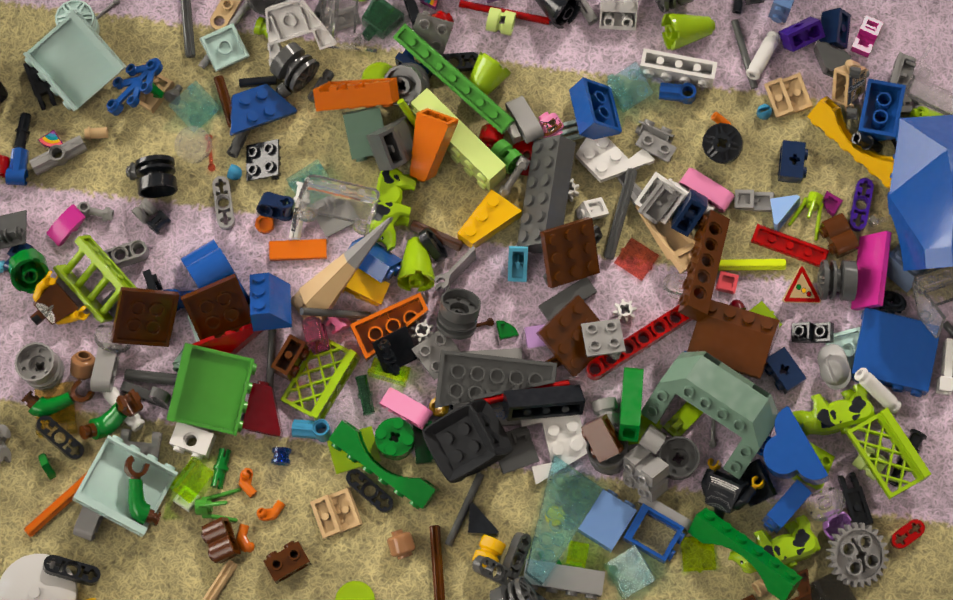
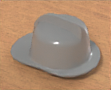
M828 344L819 351L817 357L820 376L829 388L835 390L843 389L849 384L852 376L847 356L839 345Z

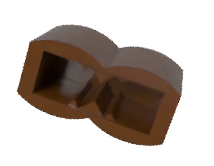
M843 213L821 222L819 232L822 238H826L829 242L828 249L831 255H835L838 259L858 250L859 242Z
M220 517L202 526L201 536L203 541L208 544V555L214 563L221 564L241 554L232 525L227 517Z

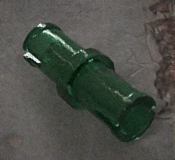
M367 375L355 377L359 391L357 396L361 400L363 415L374 414L375 410L371 397L373 393L370 391Z

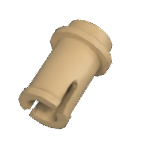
M88 126V128L84 129L85 140L89 139V141H92V139L109 138L108 127L91 128Z

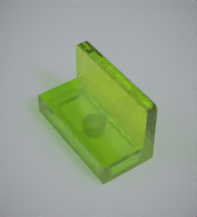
M374 357L371 368H368L367 373L369 377L406 387L411 368L407 366L400 367V374L397 376L390 373L387 374L383 372L378 358Z
M192 457L169 489L188 503H191L214 472L197 458Z

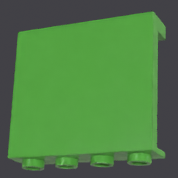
M185 343L166 420L236 436L237 432H241L243 421L240 418L242 413H246L248 402L245 401L246 393L250 394L253 383L249 381L251 374L255 375L257 364L254 363L255 359Z

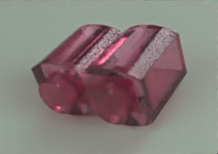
M306 317L301 324L307 347L311 348L314 354L329 351L331 347L326 326L321 323L318 317Z

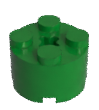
M30 248L17 252L9 259L8 269L12 285L20 292L24 291L33 294L36 285L46 277L49 271L46 258L36 249Z
M399 417L389 418L383 421L375 431L376 446L382 456L391 460H401L412 452L415 443L414 432L410 424ZM392 436L398 437V442L392 441Z

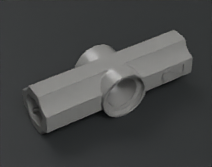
M79 135L61 145L51 146L47 152L29 160L38 176L56 166L65 165L68 160L88 151ZM57 153H62L60 158H55Z

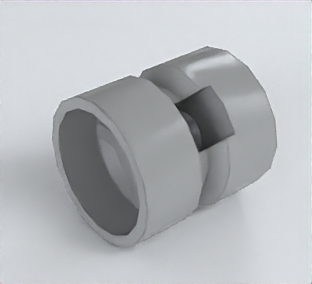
M616 397L602 398L592 402L593 412L597 415L596 418L607 414L613 427L619 426V413L616 412L618 408Z

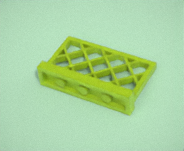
M319 334L310 349L308 358L302 362L298 375L295 378L293 377L280 401L308 415L315 421L325 419L361 359L357 352L349 350ZM322 341L327 343L329 350L319 353L318 347ZM339 351L346 353L342 360L335 362L333 353ZM331 354L333 363L322 366L320 357ZM318 358L320 367L309 370V361ZM334 366L335 372L333 376L325 378L323 369ZM321 370L322 379L312 382L310 373ZM308 374L309 383L299 386L298 380L300 376ZM324 383V391L315 394L314 386ZM311 387L312 396L302 398L301 390ZM298 391L299 400L293 402L287 400L291 392ZM314 399L315 406L310 412L305 409L303 402Z
M888 407L846 431L847 436L889 500L912 486L923 482L931 475V472ZM875 420L881 426L880 432L870 430L871 423ZM857 430L865 432L864 441L857 440L853 433ZM869 434L879 436L878 445L867 442ZM882 437L890 439L892 442L891 449L881 446ZM866 446L877 449L875 458L867 456L865 452ZM880 450L890 453L889 462L878 459ZM893 454L901 456L903 459L902 466L892 463ZM877 463L888 466L886 475L877 471ZM891 467L901 470L900 478L889 476ZM904 471L911 472L915 480L912 482L903 480ZM888 480L899 483L896 491H890L887 486Z

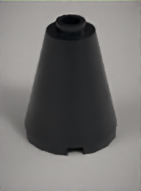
M535 0L551 23L558 29L564 28L562 25L566 22L570 24L577 17L581 8L578 6L581 0Z

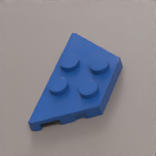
M268 84L234 94L231 97L230 136L296 114L297 110Z

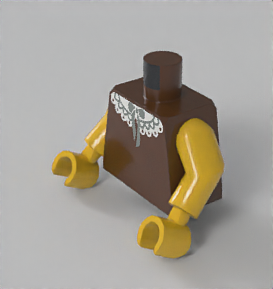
M48 271L46 277L35 287L33 304L38 310L30 316L31 320L36 325H39L44 319H47L52 325L86 320L90 313L85 314L83 311L87 307L82 306L79 309L78 305L56 282L58 276L51 278L52 271Z

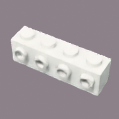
M644 48L639 74L648 78L654 76L664 81L675 80L681 84L692 83L701 88H712L717 62Z

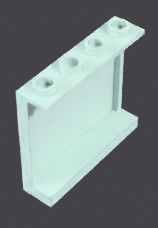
M77 9L72 10L64 20L30 50L23 53L26 57L24 59L30 67H35L39 78L44 82L47 81L51 85L50 90L64 100L62 103L68 110L72 109L73 111L79 109L127 67Z
M108 435L72 500L143 537L149 523L145 522L143 525L137 523L129 512L128 485L131 478L124 471L126 459L131 455L134 457L135 461L132 463V469L138 473L142 470L143 464H150L148 471L141 477V480H143L145 501L151 505L150 509L155 510L154 513L158 510L178 472L175 471L176 468L168 463L163 465L158 462L157 457L141 453V449L137 446L124 444L123 439L120 437Z

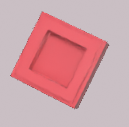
M720 271L716 290L735 294L739 275Z

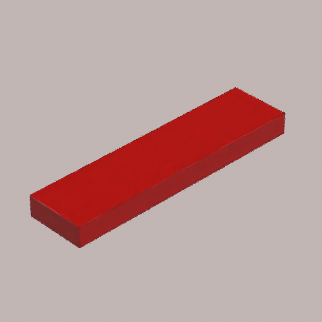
M757 224L751 239V243L816 267H820L821 260H826L829 253L827 249Z

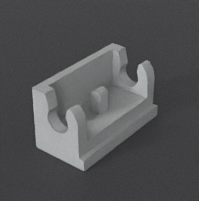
M899 52L889 82L906 85L904 94L906 96L916 66V58Z
M660 181L638 212L657 225L680 194L665 182Z

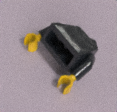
M710 458L707 461L709 469L705 471L701 487L705 496V503L714 507L713 512L721 519H724L725 512L730 514L748 504L756 494V489L763 488L765 482L762 480L759 485H756L755 481L758 479V476H754L751 480L752 485L749 486L750 482L738 479L731 474L719 470L722 466L719 460H717L716 465L712 466L714 459Z

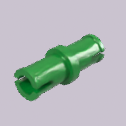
M219 448L217 462L213 466L215 471L211 484L212 488H216L217 481H219L217 489H223L225 476L229 471L228 463L232 452L229 449L226 450L224 457L225 448Z

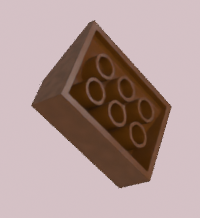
M711 300L708 315L696 322L687 352L706 351L734 371L760 380L778 335L780 320Z

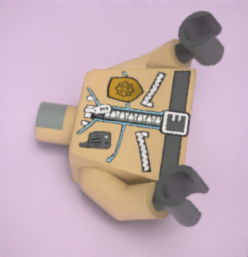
M850 59L845 62V65L834 69L832 101L844 105L848 120H857L858 110L854 108L853 102L864 93L866 78L870 74L867 68L860 66L858 62Z

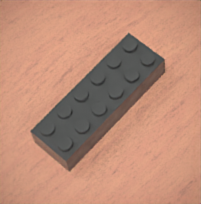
M562 135L537 139L533 142L517 246L528 247V252L531 254L543 253L541 231L564 225L576 142Z

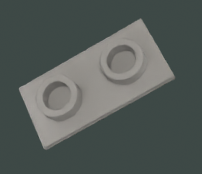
M648 119L639 121L642 125L641 127L637 126L635 133L638 134L637 136H640L643 130H646L670 144L672 143V140L669 138L675 135L671 134V129L664 126L661 129L655 127V122Z
M643 130L635 143L639 148L667 163L670 162L673 153L677 149V147L646 130Z

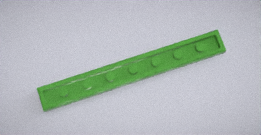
M404 23L393 36L400 45L501 134H504L515 120L407 24Z

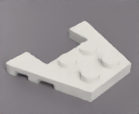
M287 0L265 9L266 30L268 33L267 45L270 58L269 66H271L276 55L282 50L280 42L313 32L320 50L337 44L336 40L304 0Z
M586 137L575 155L580 163L600 183L623 175V173L627 172L628 168L637 170L641 166L651 165L655 161L644 149H641L628 159L608 137L594 140Z
M580 415L520 420L521 427L542 423L550 456V463L531 467L535 484L542 482L587 454V444L581 432Z

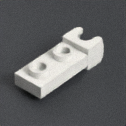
M947 338L943 342L941 376L937 379L936 393L951 395L953 392V339Z

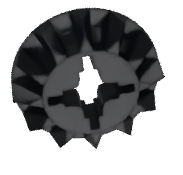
M886 290L883 306H880L879 309H884L885 312L889 311L892 314H901L905 310L907 302L899 293Z

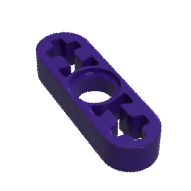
M868 178L860 179L855 187L849 217L850 228L855 232L862 231L868 220L874 189L873 182ZM863 183L867 184L866 186L869 188L864 196L861 195L863 188L860 187ZM857 201H864L866 208L863 210L858 209L856 206ZM858 214H862L860 216V222L863 224H860L859 227H857L856 223L853 221L857 219Z

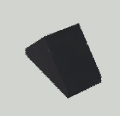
M472 502L469 509L468 535L483 536L484 534L491 537L498 536L499 531Z

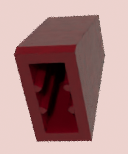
M258 381V384L253 383L242 429L282 438L283 432L274 389L269 386L270 383L265 381Z

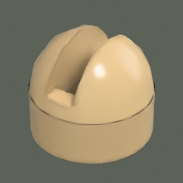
M762 579L756 580L751 584L759 597L768 592Z

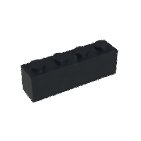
M580 384L504 391L502 406L507 421L583 415L585 398Z

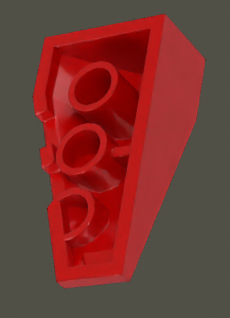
M251 323L242 326L238 332L229 330L224 332V335L219 338H215L213 335L195 342L193 345L237 354L262 331H253Z

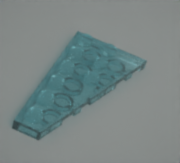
M554 456L552 459L525 574L541 585L547 579L603 488L557 456Z

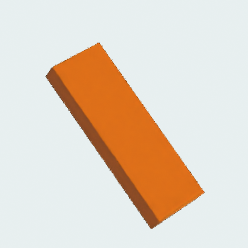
M327 240L269 241L270 261L327 259Z

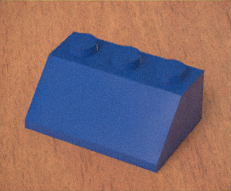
M583 77L569 89L579 135L594 140L622 133L610 86Z
M868 78L857 132L865 136H872L875 141L896 139L906 85Z
M269 272L250 274V317L253 331L292 327L291 285Z

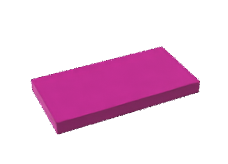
M889 231L860 236V246L857 255L858 285L856 298L851 302L852 310L857 311L863 310L865 307L875 308L883 306L892 233Z

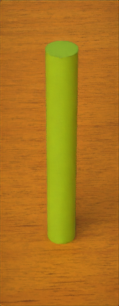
M403 98L399 99L397 104L415 128L416 116Z

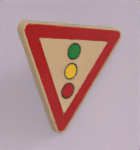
M804 266L798 267L782 299L784 303L821 302Z

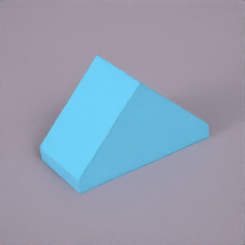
M509 246L508 281L527 282L528 247Z

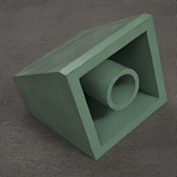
M376 106L344 112L343 118L352 160L356 159V162L365 161L368 156H373L366 135L384 127L380 107Z

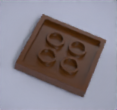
M586 217L540 232L548 287L555 288L600 273L592 218Z
M235 274L180 296L199 340L213 335L215 338H219L224 335V332L229 330L238 332L242 326L252 323L250 308Z
M121 287L111 342L169 347L180 296L179 293L175 291Z
M576 295L536 334L571 376L576 377L591 360L597 357H587L581 324L600 320L579 295Z

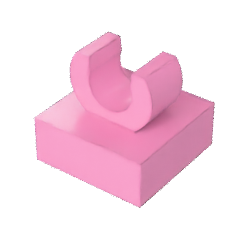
M328 317L329 320L326 322V326L332 324L335 326L332 334L346 330L352 324L348 318Z

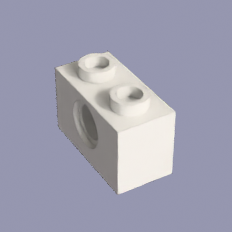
M177 422L169 444L178 453L184 454L186 451L192 453L191 456L196 459L202 460L203 457L208 459L216 436L214 433ZM196 438V444L188 446L189 439Z

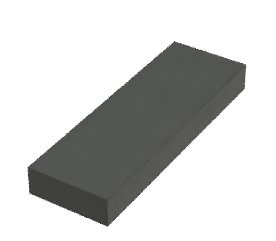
M588 277L543 302L538 308L547 321H549L576 295L586 300L596 294L597 290Z

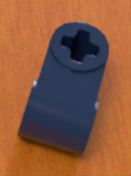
M264 192L256 210L264 217L290 221L294 213L292 210L294 200L289 196Z

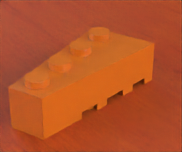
M397 77L328 81L313 89L316 111L355 109L359 107L373 108L376 105L390 107L399 100Z
M418 293L350 324V328L366 362L376 355L372 342L405 325L407 329L410 328L417 320H420L428 313V308L421 293Z

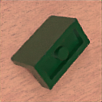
M428 421V424L425 425V427L423 428V430H424L427 426H429V425L432 423V421ZM413 425L416 465L436 463L424 440L423 430Z

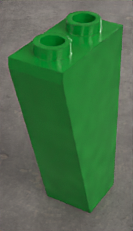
M624 367L620 396L618 440L638 442L644 369Z

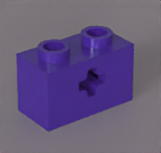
M811 16L778 32L783 48L792 52L826 37L821 21Z

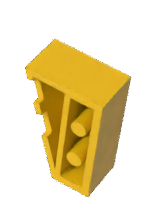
M491 189L458 231L457 237L469 248L472 246L477 248L492 238L493 235L522 217V210Z
M358 268L342 293L346 291L357 299L379 306L382 304L390 283L386 281L380 283Z

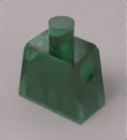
M372 0L362 16V25L366 28L361 33V36L367 41H370L374 35L384 39L404 22V14L385 0Z

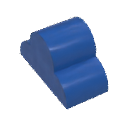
M214 239L180 258L198 289L235 274ZM236 275V278L239 282L245 299L249 305L250 298Z
M789 406L783 408L775 419L776 435L768 440L763 451L768 471L781 479H789L799 475L803 481L812 485H819L829 481L828 473Z

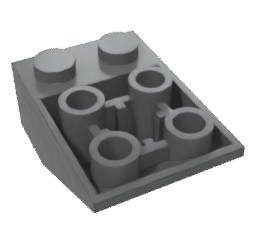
M406 116L366 135L379 171L393 170L411 159L415 128Z

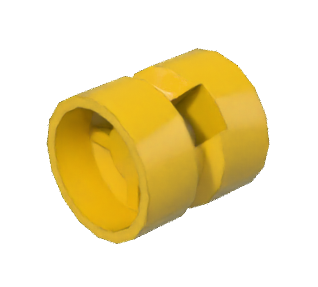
M483 534L479 542L481 549L475 551L472 561L475 557L481 555L499 563L497 556L503 554L506 544Z

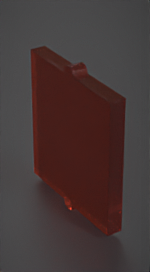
M631 238L626 246L621 248V253L614 263L642 281L648 271L652 270V266L659 255Z

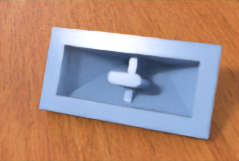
M792 195L770 199L774 230L779 231L799 207L800 196Z

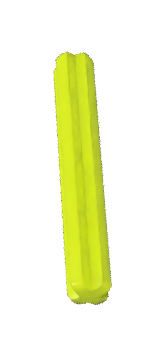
M721 259L718 271L785 270L786 259Z

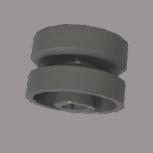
M413 62L397 65L389 69L384 78L397 77L399 99L403 98L408 106L426 88L429 89L430 87L429 76L426 70Z

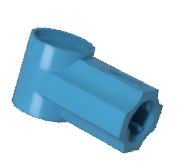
M294 419L292 423V437L317 439L320 442H326L332 435V430L324 419L316 421ZM326 428L324 433H318L319 429Z

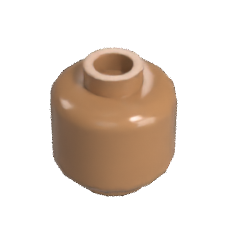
M79 351L71 357L70 363L71 375L82 381L91 378L96 358L88 351Z
M402 529L391 532L392 536L387 539L391 556L397 557L399 560L413 555L412 552L415 550V544L411 533L403 532Z

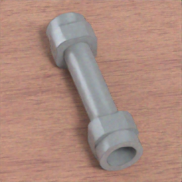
M520 156L516 162L517 166L504 186L501 185L497 192L505 199L511 194L510 189L523 169L526 170L529 166L530 161L524 156Z

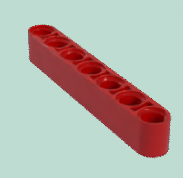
M680 304L624 339L625 346L631 347L632 352H622L620 358L616 359L614 364L606 361L610 354L600 355L591 360L586 369L587 377L591 380L601 379L693 319L679 313ZM673 315L678 316L680 321L674 323L670 317ZM662 326L664 332L658 333L654 327ZM645 336L648 342L641 343L638 337ZM596 366L600 369V373L593 374L590 368Z

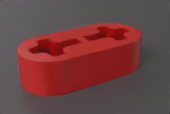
M918 519L909 521L891 535V545L896 549L905 548L924 533V523ZM911 524L914 526L919 525V533L915 531L910 535L908 531L913 528ZM905 534L907 538L903 540L904 544H897L895 542L897 540L896 535L901 537Z

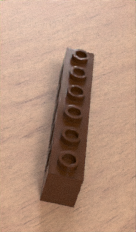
M713 210L703 214L698 221L699 228L694 236L695 244L690 252L692 257L686 269V272H688L687 277L682 285V288H684L683 294L678 301V304H680L678 312L697 322L708 315L730 222L729 218Z

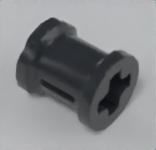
M161 210L157 211L158 214L151 221L146 222L147 226L157 235L167 223H171V220Z

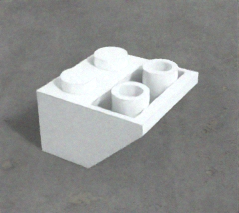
M600 0L599 29L636 31L638 0Z

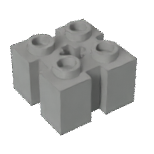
M640 444L624 455L623 481L628 487L637 488L638 494L651 503L668 490V479L666 477L669 475V465L658 456L656 458L652 456V452Z

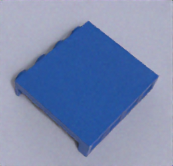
M865 307L861 315L862 322L851 369L853 381L859 383V381L855 380L854 375L860 368H866L884 386L891 387L892 391L911 392L910 395L915 397L925 396L929 392L941 325Z

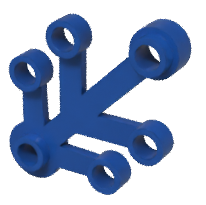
M153 58L145 65L135 66L132 63L129 64L125 70L130 76H135L137 73L142 74L138 77L124 80L121 77H116L113 80L112 84L118 90L123 87H129L117 99L108 101L106 105L107 110L114 116L119 115L124 109L122 103L126 99L129 106L132 108L136 107L140 101L141 91L144 94H149L152 91L154 76L159 75L163 69L161 61L158 58Z

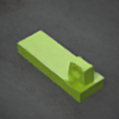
M686 402L662 428L672 437L682 436L704 412Z

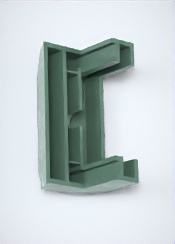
M706 351L681 352L658 383L641 410V414L657 424L677 394L742 437V440L723 467L724 470L740 479L774 428L775 419L779 412L770 393Z

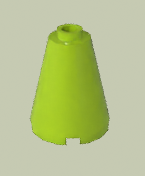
M668 13L664 14L661 22V27L665 26V32H662L664 43L667 49L671 50L679 49L712 35L715 30V22L709 16Z
M480 52L469 80L488 96L510 76L511 72L506 67L502 69L498 61Z
M412 237L407 241L397 284L406 291H411V288H418L417 292H422L434 287L435 275L429 252L422 245L419 237Z

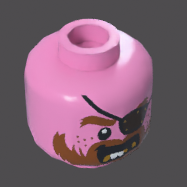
M545 112L538 117L544 132L543 138L563 133L564 124L556 113L549 114Z

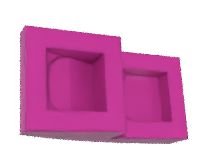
M866 15L850 51L868 58L883 22Z
M73 204L58 217L46 234L57 246H61L72 232L78 230L86 217Z

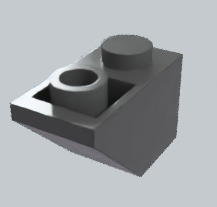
M817 41L813 50L822 73L832 78L834 69L845 65V62L852 57L845 50L835 49L827 42Z

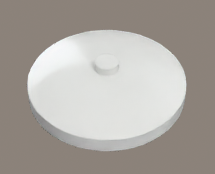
M31 554L16 560L6 569L0 579V600H77V583L45 573L43 563L49 555ZM55 561L47 563L50 565V569H53L54 566H56ZM62 563L59 572H62L64 563ZM67 567V568H66V572H67L69 575H73V573H72V571L70 570V568Z

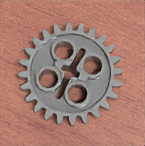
M851 522V526L844 524V529H837L839 535L832 534L835 540L828 541L832 547L826 549V551L831 553L830 556L826 557V559L831 560V563L827 566L834 568L831 574H838L836 580H843L844 585L850 584V587H856L857 585L858 587H864L865 584L870 586L871 580L878 581L876 575L883 576L881 568L887 569L883 564L884 561H889L888 558L884 557V554L889 553L888 550L883 548L887 543L881 542L884 536L877 535L879 530H872V525L865 526V523L857 524L856 522ZM862 538L865 539L864 546L861 545ZM845 545L848 547L846 554L843 551ZM869 556H870L871 559H872V562H871L870 565H869L868 562H867ZM852 563L855 567L853 572L850 571V566Z

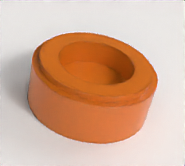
M260 215L255 221L256 229L262 234H268L274 229L275 224L271 217Z

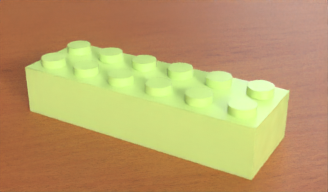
M428 88L411 102V111L415 116L417 112L429 108L458 119ZM458 120L457 127L447 148L451 153L450 157L455 163L458 164L460 162L464 166V171L470 177L473 175L477 179V184L482 189L486 188L490 191L506 177V165L467 126Z

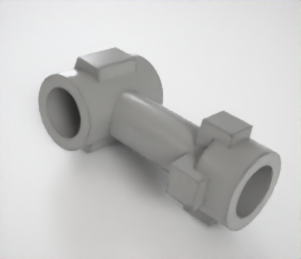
M85 201L77 206L86 218L93 215L102 217L104 222L113 220L114 210H111L109 207H105L104 210L92 208Z

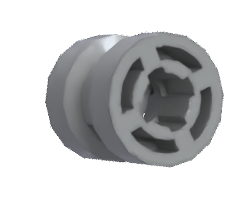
M144 198L141 204L131 211L145 224L149 217L155 215L158 210L147 198Z

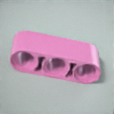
M688 168L679 181V184L688 190L693 189L706 196L710 205H714L715 209L718 208V211L721 213L727 210L735 198L732 192L693 168Z
M391 387L379 402V405L383 408L387 407L389 412L423 430L433 415L430 409Z

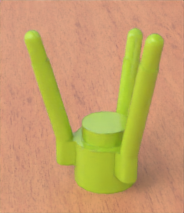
M814 191L809 192L808 197H804L802 204L791 218L788 226L793 224L806 205V208L809 209L808 219H810L813 211H817L814 240L817 241L821 213L824 206L822 203L823 195Z

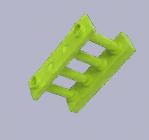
M90 235L78 236L74 241L79 248L77 253L67 265L54 266L53 270L57 273L58 278L64 281L92 312L97 321L100 323L112 321L114 318L108 311L118 301L121 287H137ZM86 254L91 260V264L78 279L72 270ZM98 268L103 273V278L90 292L84 284ZM111 282L116 291L102 306L96 298L106 285Z

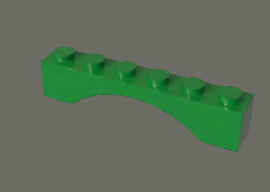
M341 420L328 439L332 442L331 446L340 452L341 450L345 451L348 454L347 458L351 461L361 463L363 465L362 469L371 475L372 473L376 474L379 477L378 481L385 486H388V484L392 486L398 496L402 498L404 496L410 500L409 503L416 509L426 508L439 490V488L424 477H404L392 473L380 465L368 451L362 432L346 420Z
M704 508L696 514L688 530L689 534L703 544L721 545L740 554L759 573L767 591L779 600H788L794 595L803 579L795 570L783 564L777 557L765 551L762 546L754 543L745 534L732 527L730 523L718 517L713 511Z

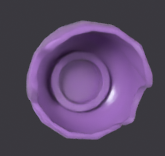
M842 510L832 511L824 518L822 524L823 531L830 540L834 541L835 539L832 534L839 535L837 529H844V524L851 526L852 519Z

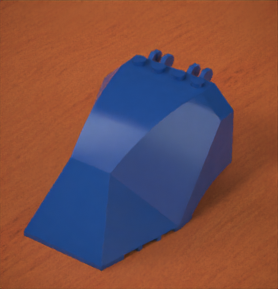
M953 115L899 118L895 140L897 141L896 151L893 154L894 165L893 171L890 174V192H888L887 198L889 215H891L900 244L903 271L953 267Z

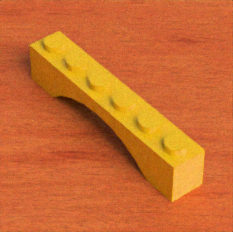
M828 96L822 98L807 116L811 123L816 127H820L828 138L834 139L842 150L848 151L856 162L863 164L870 174L877 176L885 187L890 188V174L893 171L894 165L893 157L878 154L871 150H864L861 146L853 144L851 140L852 133L844 121L841 108Z

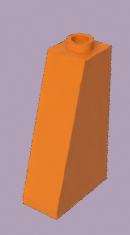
M429 108L416 113L409 176L421 182H426L436 176L459 119Z

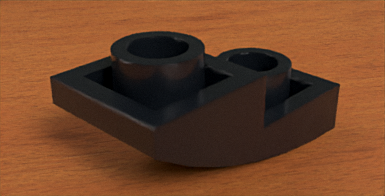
M792 323L791 342L832 343L834 342V323Z

